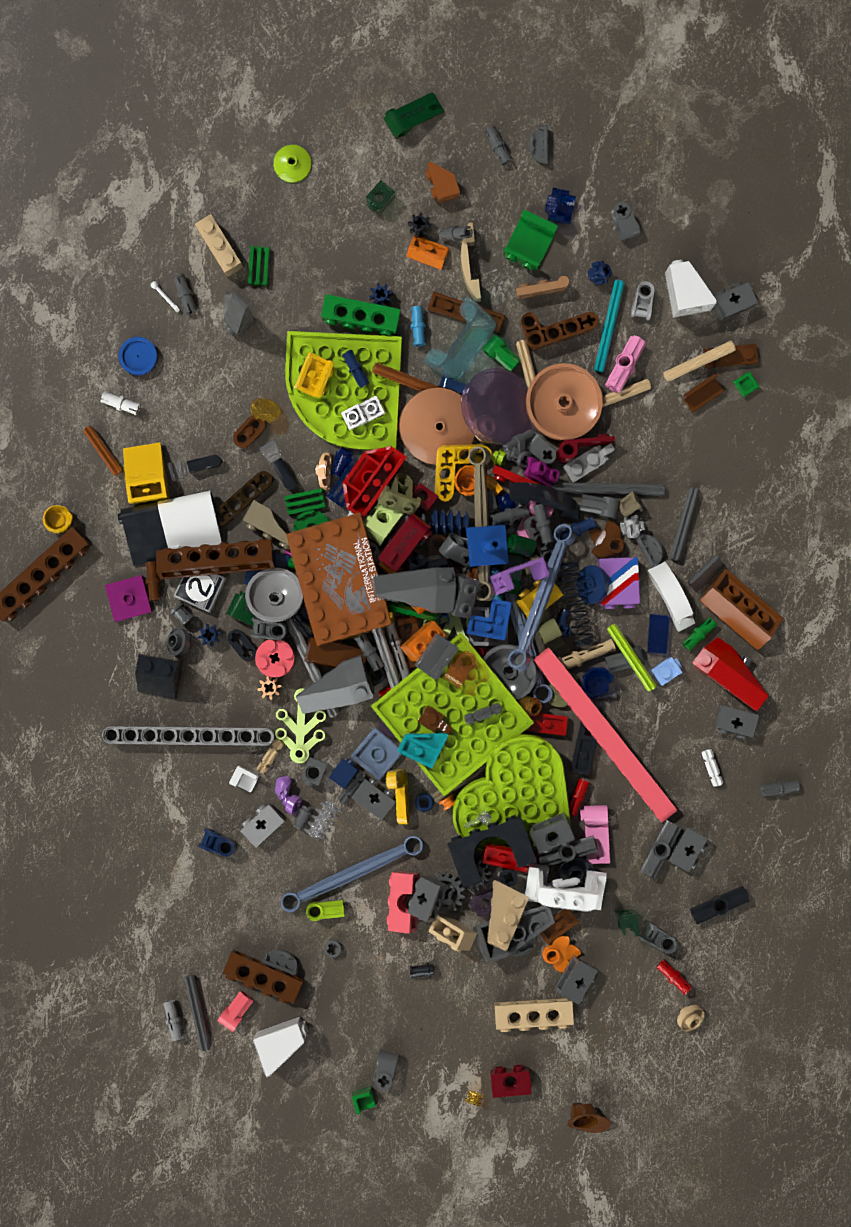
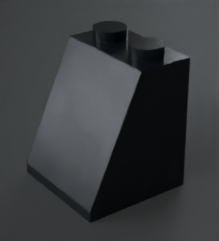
M139 654L135 670L138 692L176 699L183 661Z

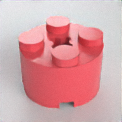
M269 639L263 642L257 649L255 656L258 669L269 677H282L288 674L293 669L296 661L293 648L284 640ZM278 653L280 661L273 663L271 656Z

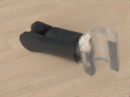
M272 440L260 447L259 450L269 463L272 462L271 464L279 478H281L285 488L289 491L294 490L296 482L283 459L279 458L282 454L277 442Z
M211 455L189 460L187 464L185 461L167 464L171 480L177 481L187 477L188 471L191 474L219 467L221 459L218 455Z

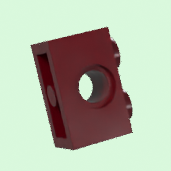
M514 1065L513 1068L505 1069L504 1066L494 1067V1070H490L493 1098L531 1094L529 1068L525 1067V1065ZM513 1076L516 1081L513 1084H507L505 1082L506 1078Z

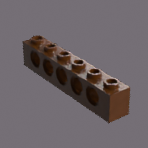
M71 527L0 592V620L2 622L13 621L18 616L17 612L21 608H27L33 602L31 600L33 597L44 593L47 589L46 586L50 582H56L61 577L60 573L64 569H70L75 564L74 560L77 557H83L88 553V547L91 544L75 527ZM68 545L73 547V552L70 555L65 554V548ZM53 558L59 560V565L56 568L51 567V560ZM39 571H43L45 574L42 581H38L36 578ZM25 584L30 586V591L27 594H24L22 591V587ZM10 597L16 599V604L13 607H10L8 604Z
M267 539L251 542L239 541L238 543L231 544L223 542L219 545L203 544L200 547L184 546L180 549L164 548L156 551V572L160 580L275 569L273 544L271 540ZM251 553H257L255 556H250ZM238 554L236 558H230L232 555ZM219 556L218 559L211 560L213 557ZM195 558H200L197 562H192ZM176 560H181L179 563L174 564Z

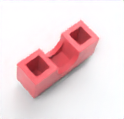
M392 872L389 879L391 891L388 897V905L390 906L387 916L388 931L403 933L417 931L418 918L407 913L408 908L405 905V897L407 894L415 893V885L420 879L421 873Z

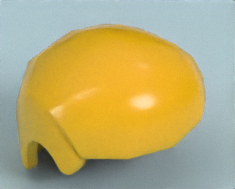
M54 505L44 512L43 523L48 531L59 534L64 533L70 528L73 517L67 507Z

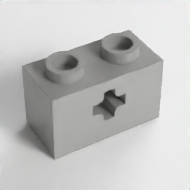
M271 803L268 806L263 804L256 811L258 815L254 819L249 817L242 824L244 828L241 832L256 848L286 820ZM258 820H260V821L265 820V821H266V823H265V827H266V828H264V827L259 828V827L257 826V825H259V821H258Z

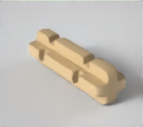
M275 739L272 743L273 746L266 752L262 763L260 762L257 767L260 773L265 774L269 769L268 766L275 760L279 753L278 751L284 745L281 740Z

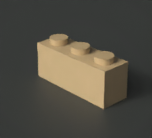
M211 214L195 223L197 230L226 277L243 268Z

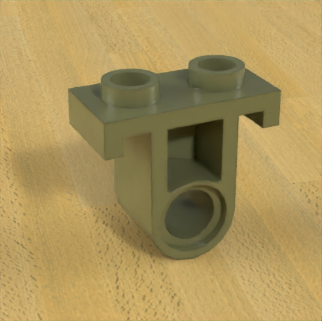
M398 473L389 487L385 486L378 497V504L411 515L420 506L421 498H412V479L405 473Z
M548 610L545 611L537 633L545 649L549 648L553 651L565 645L561 638L562 633L554 618H551Z

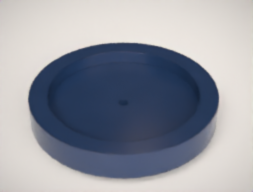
M589 565L584 567L579 573L581 576L577 578V581L583 582L577 588L584 589V592L578 595L586 597L583 600L585 603H600L608 593V576L599 566Z

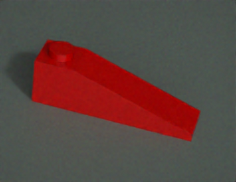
M719 637L706 645L692 662L697 670L756 712H758L769 697L735 649Z

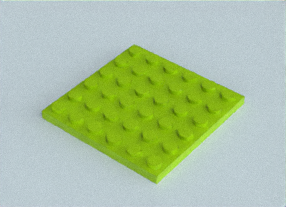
M459 633L450 641L459 649L437 680L421 669L416 668L371 705L400 743L405 734L445 733L438 727L433 732L418 722L428 705L444 715L441 721L453 729L448 734L433 768L431 769L416 761L443 796L447 795L485 764L497 745L510 737L520 735L534 723L462 633ZM495 703L500 704L501 713L497 715L492 714L491 717L480 721L476 720L475 723L470 725L466 724L464 715L468 713L473 714L474 711L487 706L491 707Z

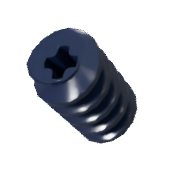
M434 509L431 514L430 526L432 527L430 530L432 531L435 528L436 534H439L441 529H443L444 534H447L449 529L453 534L458 530L461 536L463 531L469 528L470 517L468 512H465L463 517H461L460 511H457L454 516L452 510L449 511L448 515L445 514V510H442L440 515H438L437 509Z

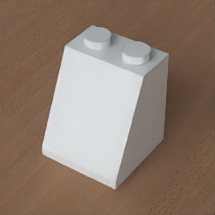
M676 260L669 265L665 272L673 318L711 311L716 304V299L689 261Z
M301 1017L256 1033L253 1041L266 1077L270 1076L304 1043L308 1027L306 1022L301 1020Z

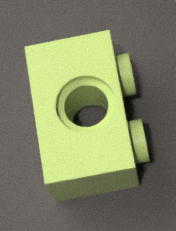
M377 504L373 509L374 515L372 517L369 515L363 523L367 537L381 546L404 513ZM381 518L385 520L386 523H382L378 519Z

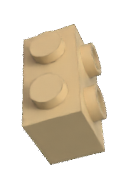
M438 914L429 929V932L436 936V939L449 944L453 950L458 952L462 950L470 951L477 935L475 931L449 915Z

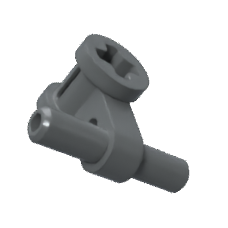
M529 429L522 434H517L512 437L511 441L503 445V450L507 452L506 459L510 462H516L521 468L527 467L528 457H532V454L525 450V441L534 435L533 430Z

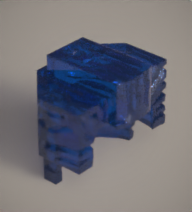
M553 187L551 195L547 197L544 213H549L548 221L570 224L576 196L570 195V191Z
M592 667L582 677V690L593 701L598 695L603 697L610 691L609 685L615 678L604 667Z

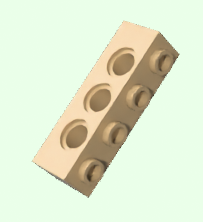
M567 998L494 1002L496 1029H500V1032L512 1031L511 1028L528 1031L531 1030V1027H539L540 1030L550 1029V1026L569 1028V1025H574L573 1004ZM551 1010L558 1011V1016L554 1019L548 1017V1013ZM532 1011L539 1013V1017L535 1020L529 1018V1014ZM511 1013H519L520 1018L517 1021L510 1020L509 1016Z

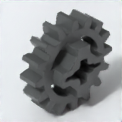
M438 872L437 878L432 875L431 877L439 881L451 882L447 888L449 890L447 892L448 896H444L443 902H446L447 905H441L439 914H442L443 910L450 914L451 908L457 911L455 905L461 906L462 902L459 899L465 898V895L460 893L465 890L463 887H459L461 881H455L456 875L450 878L448 872H446L445 876ZM457 890L456 899L453 900L452 892Z

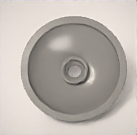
M283 568L266 569L258 572L249 581L245 592L249 610L257 618L267 622H281L289 619L299 610L303 602V594L297 576ZM274 598L279 599L277 602L272 601Z

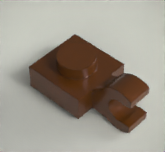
M429 705L418 720L419 723L433 732L437 727L447 734L453 729L441 721L444 715Z

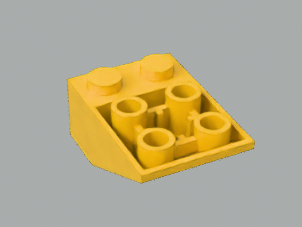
M161 442L123 448L128 503L135 505L170 499Z

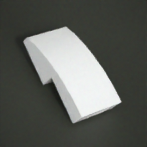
M374 396L361 404L341 412L349 430L386 413L378 396Z

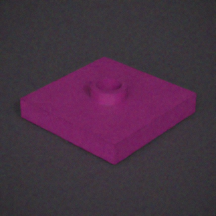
M143 575L105 585L114 622L152 612Z

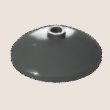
M512 644L496 646L486 653L483 660L515 700H519L525 697L535 685L537 678L535 662L528 653L531 659L529 667L524 671H517L510 666L508 657L513 650L518 649V646ZM519 655L515 659V666L522 664L524 655ZM507 667L513 668V672H508Z

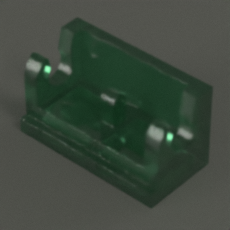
M634 909L614 911L618 927L624 935L627 932L625 928H629L630 931H633L634 936H640L638 914Z

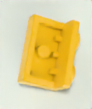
M308 352L294 388L312 397L320 398L327 389L326 383L334 372L333 366L335 362Z

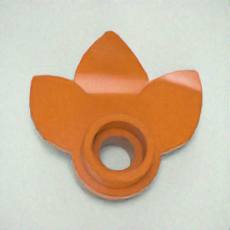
M569 936L558 937L553 941L552 945L546 946L542 952L545 962L553 964L555 970L559 972H564L573 955L578 957L581 954V951L575 945L569 944ZM550 951L555 952V955L550 956L548 954Z

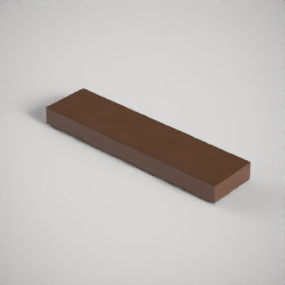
M434 291L427 311L500 334L506 316Z

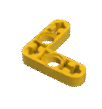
M482 444L440 446L436 453L435 494L439 496L438 498L442 501H449L453 497L455 464L470 463L468 457L465 459L460 458V452L463 449H467L470 452L473 447H483L489 450L492 457L490 448ZM447 450L450 453V455H447L445 459V457H443L442 454L446 453ZM475 455L476 462H482L484 455L482 457ZM448 468L450 471L449 476L442 478L441 471ZM441 481L445 482V489L448 490V493H445L444 496L440 493L444 491V484L440 483Z
M394 769L387 772V788L395 789L397 822L399 825H406L410 822L407 770Z

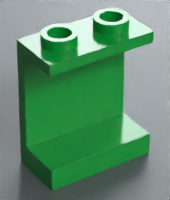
M523 209L520 220L507 246L503 250V255L511 262L515 263L517 261L521 263L522 267L532 271L534 269L537 271L558 226Z

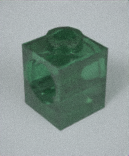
M380 180L366 196V205L373 212L378 211L381 214L396 197L395 192ZM377 195L385 197L382 202L374 200Z

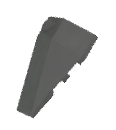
M226 291L224 293V322L227 325L225 329L232 336L236 334L240 337L255 323V320L248 306L235 293Z
M430 568L373 577L374 593L377 597L394 602L401 601L410 604L411 607L416 608L418 606L428 609V612L453 613L456 591L454 568Z
M541 906L523 911L507 951L488 943L489 921L476 925L473 931L477 933L476 941L486 963L506 958L554 924L555 921L550 906Z

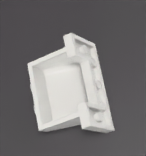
M529 865L525 895L529 897L528 901L538 902L544 906L582 911L601 910L607 877L606 873L587 871L584 887L570 886L561 889L544 886L550 884L547 883L549 866Z

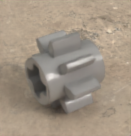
M637 515L624 517V522H620L621 531L628 538H636L641 535L640 531L645 530L644 521H642V518L638 519Z

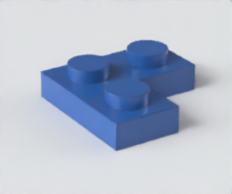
M492 599L489 618L471 615L467 634L505 641L512 602Z

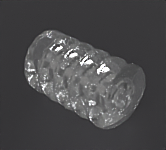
M325 798L326 802L320 801L319 803L323 807L322 809H315L319 815L311 816L315 822L308 821V825L311 828L303 829L307 834L320 841L327 838L324 832L331 831L328 825L334 826L335 822L332 818H339L336 812L343 811L339 805Z

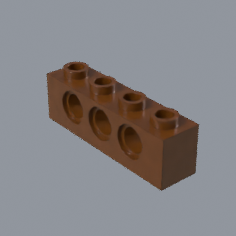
M234 949L222 973L230 981H241L245 987L260 989L262 994L269 997L274 995L279 998L280 1002L285 1004H294L304 980L298 976L263 964L260 960ZM240 967H248L250 973L243 975L240 972ZM265 974L268 980L262 983L258 980L257 976ZM282 981L285 984V989L278 990L275 983Z

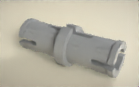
M175 1000L164 1002L163 1005L167 1018L165 1021L169 1026L171 1040H180L184 1037L180 1026L181 1017L178 1016Z

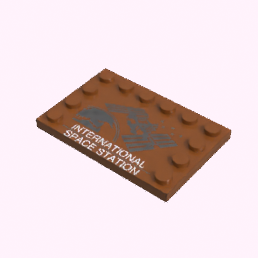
M360 512L286 534L317 646L392 625L385 599L375 596L373 577L378 576V572Z

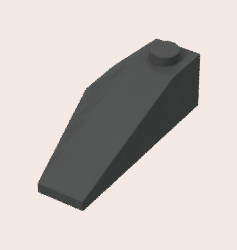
M359 655L339 663L336 668L327 672L316 683H312L296 695V699L302 713L305 714L352 705L374 698L375 688L363 658Z

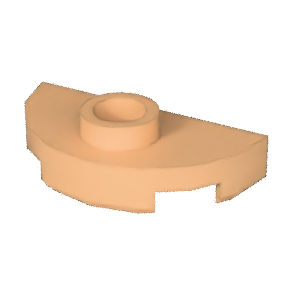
M323 453L319 465L316 466V475L318 476L320 488L323 491L330 490L332 453Z

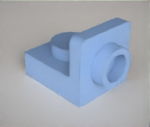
M669 657L651 669V672L660 685L663 686L677 675L682 674L680 670L682 665L676 658L673 660L672 657Z

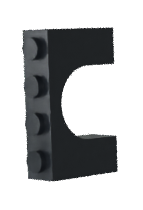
M516 815L506 818L505 823L499 824L494 822L487 825L488 829L483 831L478 828L470 831V835L462 838V835L451 838L452 842L447 844L463 888L483 882L476 863L475 854L479 844L487 838L499 837L504 839L512 849L518 868L538 862L522 817L517 818Z

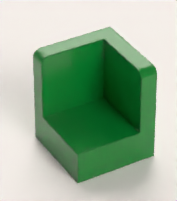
M371 1086L352 1091L351 1097L356 1115L361 1114L362 1110L376 1107Z

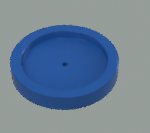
M132 337L126 340L120 347L119 362L123 369L132 375H145L157 363L156 348L146 338Z

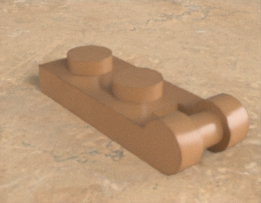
M561 276L558 281L549 282V280H542L537 282L538 284L531 286L530 283L521 284L515 291L516 300L564 291L568 287L569 279L566 276Z

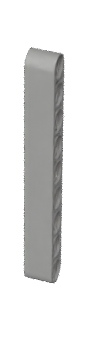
M111 726L105 728L102 733L103 740L109 744L266 746L273 743L276 737L275 732L271 728ZM111 729L117 733L115 740H111L108 737V732ZM129 730L135 731L136 738L134 740H130L127 737ZM149 730L155 733V739L152 741L146 736ZM168 730L173 731L175 734L172 741L167 740L165 736ZM188 730L194 734L192 741H188L185 738V732ZM207 730L213 733L211 741H206L204 738V733ZM225 731L232 733L233 737L229 742L223 738ZM244 731H249L252 734V739L249 742L244 741L242 738ZM264 731H268L271 734L269 742H264L261 739V734Z

